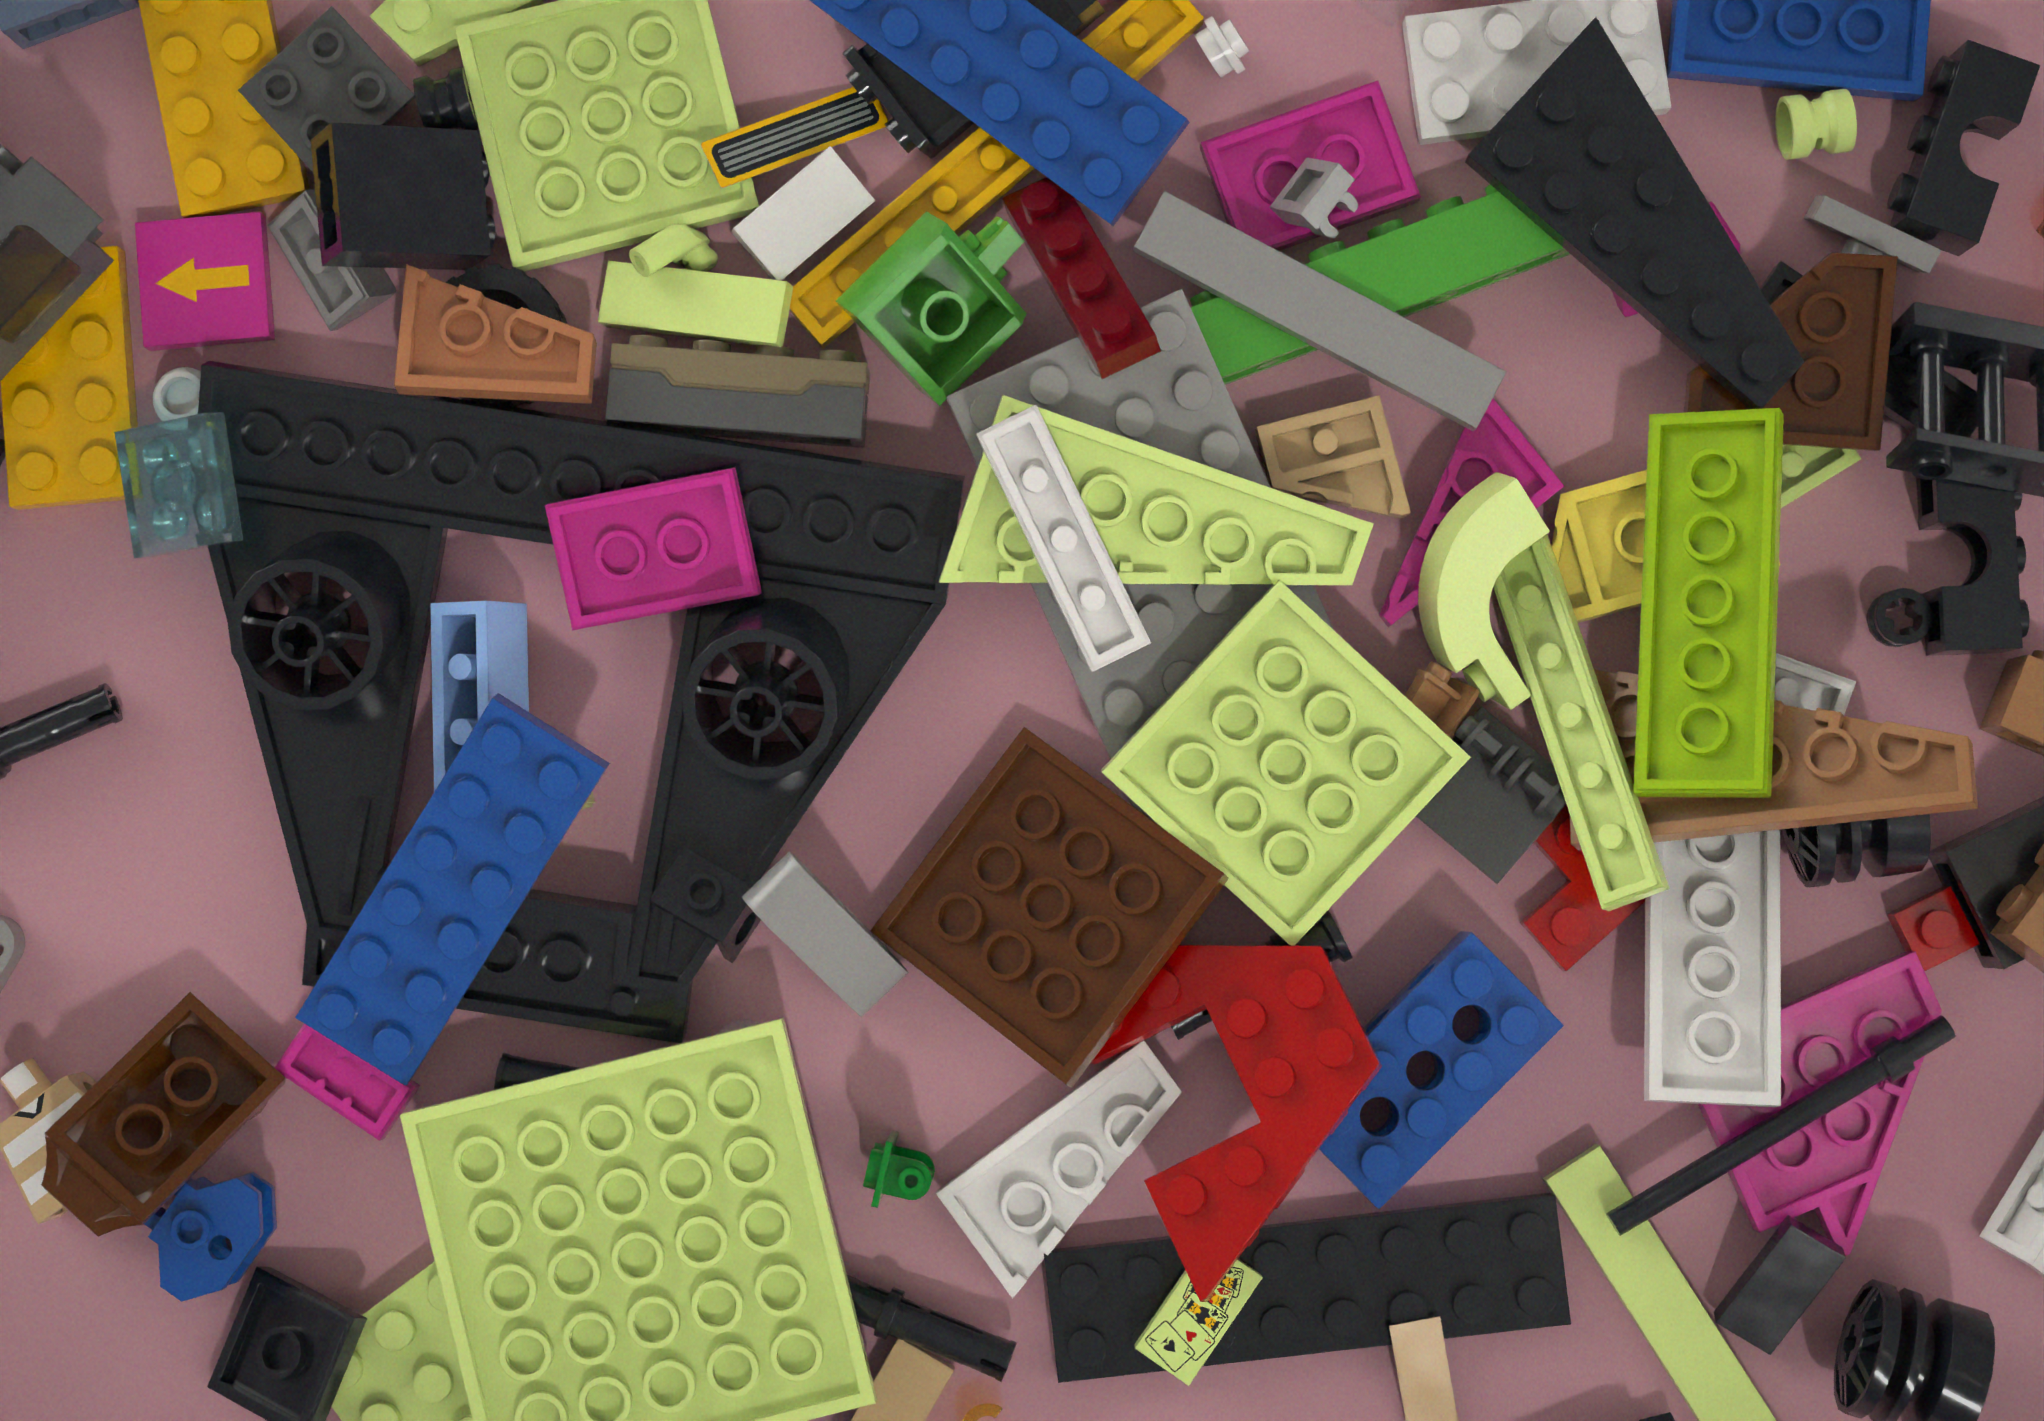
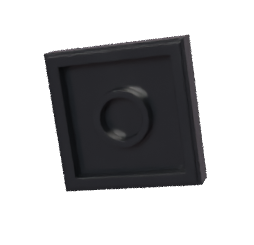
M257 1266L207 1387L267 1421H326L367 1318L271 1267Z

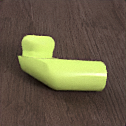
M683 224L669 225L629 251V257L634 268L643 277L650 276L670 262L677 265L683 264L687 270L709 272L718 262L717 253L708 246L710 239L704 233Z

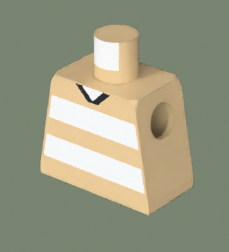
M30 1058L11 1069L0 1079L3 1087L19 1107L18 1111L0 1123V1150L32 1216L38 1224L61 1217L68 1211L41 1185L47 1158L44 1133L97 1082L85 1072L66 1075L52 1085L34 1058Z

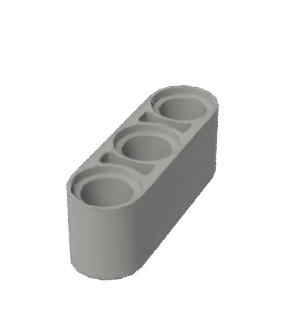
M788 852L742 896L745 903L761 921L861 1017L909 973L891 951L791 852Z

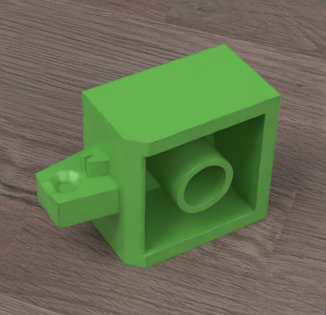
M926 211L836 302L919 391L940 406L946 400V396L954 393L1023 324L1027 313L1000 282L1007 274V271L1002 266L1025 241L1001 217L996 216L976 235L967 230L958 237L946 222Z

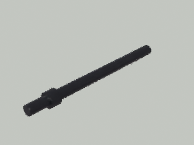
M1940 1015L1900 1040L1894 1036L1888 1038L1870 1049L1871 1057L1609 1211L1606 1213L1609 1221L1619 1236L1625 1234L1881 1081L1887 1079L1893 1083L1915 1070L1913 1062L1956 1038L1953 1028L1946 1018Z

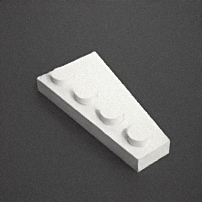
M1145 1041L1130 1047L936 1192L939 1199L1012 1299L1043 1261L1044 1253L1047 1256L1051 1253L1088 1204L1092 1203L1125 1159L1132 1154L1182 1093Z

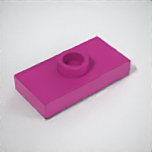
M303 1024L274 1067L284 1077L379 1141L385 1139L400 1114H402L420 1087L412 1079L407 1086L401 1084L306 1024Z

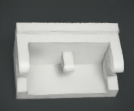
M829 146L737 224L731 233L771 279L783 280L876 200L832 147Z

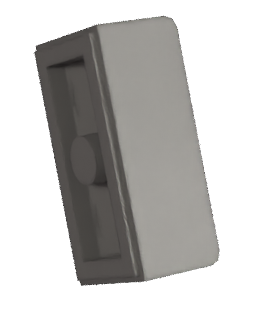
M315 189L305 190L267 225L330 331L338 330L387 301L396 293V288L384 268L322 266Z

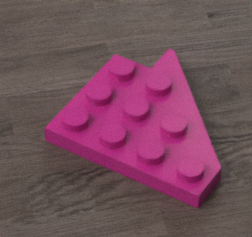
M1916 951L1901 953L1782 1005L1781 1106L1758 1107L1698 1104L1716 1146H1721L1871 1057L1870 1049L1892 1036L1900 1040L1940 1016L1942 1009ZM1925 1056L1913 1062L1915 1070L1893 1083L1887 1079L1881 1081L1728 1172L1753 1230L1759 1233L1781 1224L1787 1215L1795 1218L1814 1209L1826 1237L1843 1247L1845 1256L1851 1253Z

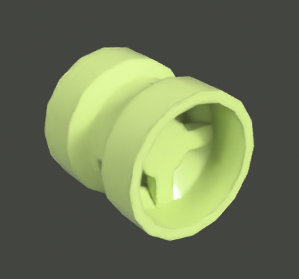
M1846 88L1825 91L1818 99H1813L1811 102L1802 94L1779 98L1776 107L1775 126L1782 157L1785 160L1806 158L1814 148L1817 150L1824 149L1829 154L1845 153L1853 150L1857 136L1856 110L1853 98Z

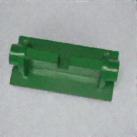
M892 1130L886 1145L875 1143L874 1148L871 1150L863 1187L875 1190L871 1207L878 1208L884 1194L907 1200H916L923 1197L930 1189L935 1173L932 1159L924 1152L896 1146L898 1131Z

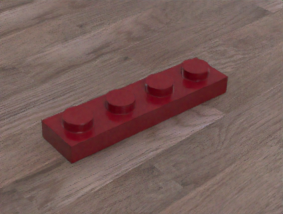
M1045 177L1002 198L1010 220L1018 234L1025 241L1026 248L1101 379L1161 352L1154 330L1073 196Z

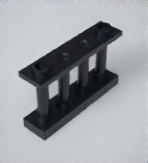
M1914 302L1892 324L1889 355L1911 359L1912 362L1917 364L1918 428L1911 432L1886 456V468L1912 472L1915 477L1924 480L1944 478L2044 497V327ZM1944 366L1969 370L1977 376L1978 439L1945 433ZM2004 377L2030 382L2032 386L2036 387L2038 451L2006 445Z

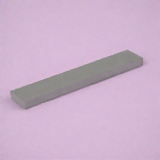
M1166 191L1163 192L1134 246L1133 252L1471 431L1477 429L1507 372Z

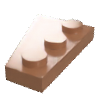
M406 264L394 387L399 394L592 404L597 347L594 334L523 307L515 309L484 297L480 291L461 284L456 287L430 277L427 271Z

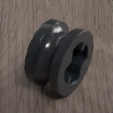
M1899 588L1883 593L1873 600L1868 609L1867 624L1870 633L1878 642L1885 646L1901 647L1916 643L1927 635L1932 626L1933 613L1930 603L1922 594L1913 589ZM1899 601L1906 604L1905 615L1914 619L1912 627L1909 626L1899 630L1900 635L1893 632L1894 621L1885 617L1886 609L1900 606Z

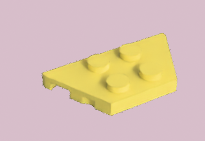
M1647 470L1560 494L1551 547L1578 623L1641 606Z

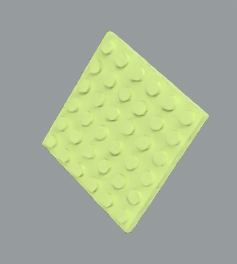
M784 1018L400 1114L473 1421H808L876 1403L877 1396Z

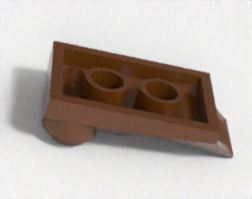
M189 992L44 1133L47 1158L41 1185L98 1237L120 1228L144 1225L248 1120L262 1112L268 1100L285 1084L286 1078Z

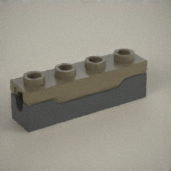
M650 335L630 336L629 344L612 343L610 359L612 368L609 370L605 416L608 422L700 436L865 448L870 370L866 362H857L856 353L843 350L819 351V359L794 357V349L771 345L756 346V354L731 352V345L729 343L714 340L693 341L692 349L668 347L667 339Z

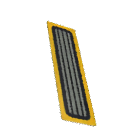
M851 87L702 142L701 147L720 187L725 188L826 150L829 146L834 147L885 128V123L888 119L878 99L869 105L857 90Z

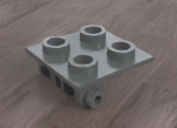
M333 6L238 89L244 98L312 172L311 139L331 122L386 125L415 99V95Z
M1481 706L1473 716L1470 715L1462 723L1452 739L1471 758L1416 817L1494 883L1498 884L1566 806V801L1554 766Z

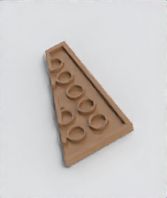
M1594 669L1634 784L1638 674L1623 671L1612 673ZM1774 700L1771 798L1638 797L1654 843L1978 809L1973 744L1968 736L1890 721L1878 723L1846 717L1841 712L1817 708L1816 711L1787 706L1782 701ZM1570 816L1571 845L1579 851L1582 849Z

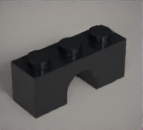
M1967 40L1949 57L1943 55L1939 59L1927 89L1928 92L1935 94L1929 114H1922L1918 118L1908 141L1907 150L1915 152L1908 174L1902 172L1898 176L1888 198L1887 209L1894 211L1890 223L1891 227L1956 256L1962 255L1979 243L1999 183L1976 175L1965 165L1960 153L1961 136L1963 133L1974 132L2000 140L2020 125L2040 68L2039 64L1971 40Z
M1916 477L1919 530H1946L1952 532L1965 542L1971 556L1969 574L1960 586H1942L1922 593L1930 603L1933 613L1932 626L1925 636L1926 656L2004 653L2023 648L2022 637H2025L2028 633L2030 618L2028 605L2024 599H2020L2019 574L2025 568L2026 549L2022 537L2016 536L2015 511L2019 510L2021 506L2022 493L1944 478L1924 480Z

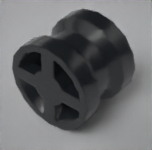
M464 67L451 69L447 77L433 80L427 75L413 79L415 99L424 127L445 129L461 127L464 130L479 129Z

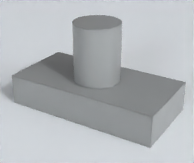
M1816 195L1804 217L1808 221L1847 238L1841 253L1898 256V263L1917 272L1930 273L1942 251L1826 195Z

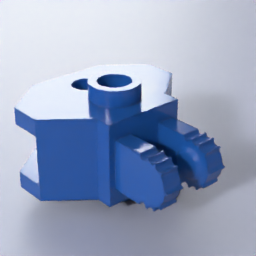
M255 1172L215 1184L206 1177L198 1179L191 1177L174 1194L176 1197L166 1210L164 1207H161L144 1224L152 1229L148 1238L158 1244L160 1287L181 1302L223 1290L227 1285L239 1282L277 1228L275 1186ZM226 1237L232 1244V1250L226 1244Z

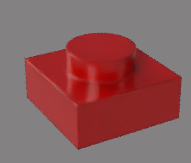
M1943 886L1886 914L1904 951H1916L1924 971L1980 944L1951 886Z

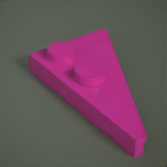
M1494 399L1491 400L1477 429L1471 431L1464 427L1379 612L1380 618L1388 627L1418 604L1420 572L1431 538L1449 510L1471 489L1495 472L1517 478L1537 509L1564 487L1563 483Z

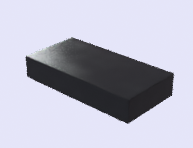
M1787 1215L1713 1312L1716 1323L1771 1355L1844 1262L1846 1256L1843 1247Z

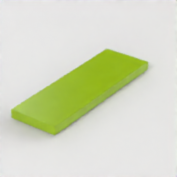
M1780 408L1649 414L1633 793L1638 797L1771 798L1784 414Z

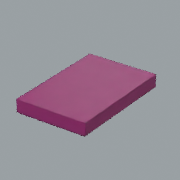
M1378 80L1211 138L1200 144V151L1227 224L1278 251L1320 237V235L1314 234L1309 228L1285 223L1269 208L1307 157L1339 163L1355 179L1347 192L1356 198L1359 206L1357 210L1349 212L1335 206L1328 215L1329 223L1337 231L1415 204L1421 198Z
M736 467L545 505L572 631L746 598L762 593Z

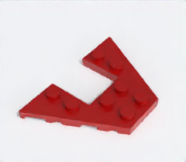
M1179 945L1091 1062V1064L1096 1065L1207 1009L1261 1121L1144 1180L1200 1302H1206L1213 1297L1217 1286L1247 1246L1250 1247L1260 1233L1259 1229L1273 1210L1278 1209L1305 1172L1304 1168L1327 1137L1334 1133L1348 1114L1349 1107L1360 1092L1367 1088L1382 1067L1325 950L1321 946Z

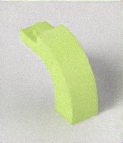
M1495 472L1466 493L1449 510L1437 527L1428 545L1421 567L1418 604L1424 636L1437 663L1455 673L1469 665L1462 672L1468 684L1479 690L1478 697L1484 702L1492 699L1512 710L1532 695L1493 633L1489 615L1490 597L1496 579L1511 559L1545 536L1550 530L1518 479Z

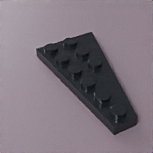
M1595 17L1468 154L1465 163L1748 409H1762L1801 367L1804 360L1599 20Z

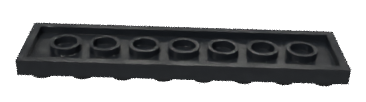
M1550 1192L1262 1225L1258 1236L1250 1247L1247 1246L1238 1259L1260 1273L1263 1278L1203 1366L1392 1345L1390 1325L1437 1316L1441 1318L1444 1339L1570 1325L1571 1319L1556 1197ZM1170 1236L1053 1249L1048 1256L1044 1253L1058 1383L1167 1371L1135 1349L1134 1344L1185 1271Z

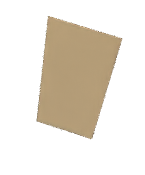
M1440 1316L1390 1325L1389 1329L1406 1421H1458Z

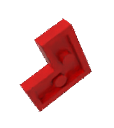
M1566 804L1534 841V844L1567 881L1520 922L1562 971L1570 969L1645 903L1644 898L1611 911L1601 908L1582 850L1578 851L1571 845L1570 813Z

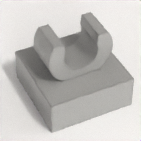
M1307 157L1269 208L1287 224L1309 228L1314 234L1335 239L1339 232L1329 223L1328 215L1335 206L1349 212L1357 210L1359 206L1356 198L1347 192L1355 179L1339 163Z

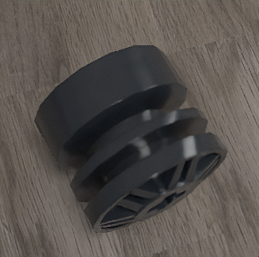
M1930 814L1782 829L1790 861L1797 877L1805 887L1829 885L1832 878L1838 883L1855 881L1860 872L1861 862L1872 877H1885L1923 871L1929 858L1931 844Z
M1875 1279L1870 1280L1862 1286L1851 1304L1837 1347L1834 1367V1397L1838 1410L1861 1419L1869 1415V1418L1873 1421H1897L1899 1417H1901L1902 1421H1977L1985 1404L1993 1374L1995 1336L1994 1326L1989 1314L1980 1309L1941 1298L1934 1300L1926 1307L1922 1294L1903 1288L1898 1292L1897 1288L1889 1283Z

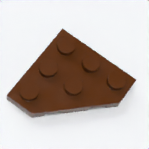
M1832 252L1827 254L1770 303V306L1804 360L1801 367L1762 408H1780L1784 414L1783 445L1880 451L1898 256ZM1699 365L1687 374L1684 413L1748 409Z

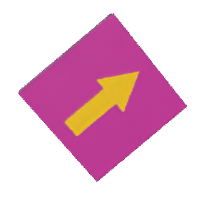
M261 212L135 223L144 348L149 351L275 340L267 223L264 214Z

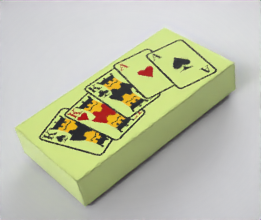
M1237 1259L1215 1289L1213 1297L1206 1302H1200L1185 1270L1134 1344L1135 1349L1189 1386L1262 1280V1275L1240 1259Z

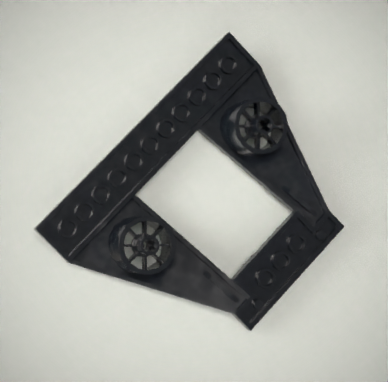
M208 361L201 364L193 493L228 622L231 653L240 668L307 923L302 985L313 987L316 985L388 868L431 628L430 603H435L448 529L553 545L545 509L546 504L736 467L762 593L756 596L687 609L637 905L531 889L456 1008L683 1043L687 1032L693 978L717 943L654 906L650 897L685 847L751 885H754L761 879L945 607L950 583H939V579L958 526L965 476L451 397L399 394L396 389L222 362ZM313 572L311 592L301 596L286 578L285 573ZM327 578L338 582L352 595L341 602L337 597L325 593ZM277 593L289 607L287 615L276 613ZM356 600L367 619L368 627L351 624V615L347 607ZM348 639L370 642L365 664L361 669L343 648ZM766 642L764 661H757L749 665L735 646L740 643ZM778 645L792 650L803 662L789 671L782 664L774 662L775 646ZM721 652L739 674L735 684L713 681V663L716 656ZM329 656L343 674L325 675L319 673L320 657ZM812 668L823 690V697L798 694V684L795 679ZM757 693L766 695V700L760 698ZM715 695L733 698L730 705V715L726 718L720 710ZM794 708L821 711L825 714L812 730L804 734L789 716ZM778 726L781 727L790 739V741L763 742L764 736L772 733Z

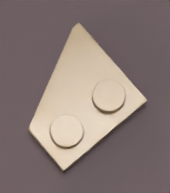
M1380 395L1256 427L1255 434L1271 488L1300 498L1394 518L1406 517L1411 513Z

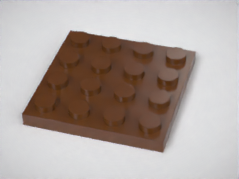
M1024 727L870 932L1064 1084L1072 1088L1229 878L1218 868Z

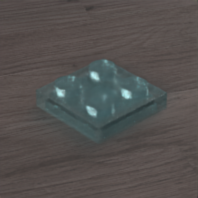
M224 412L200 413L114 432L134 558L156 557L243 541Z

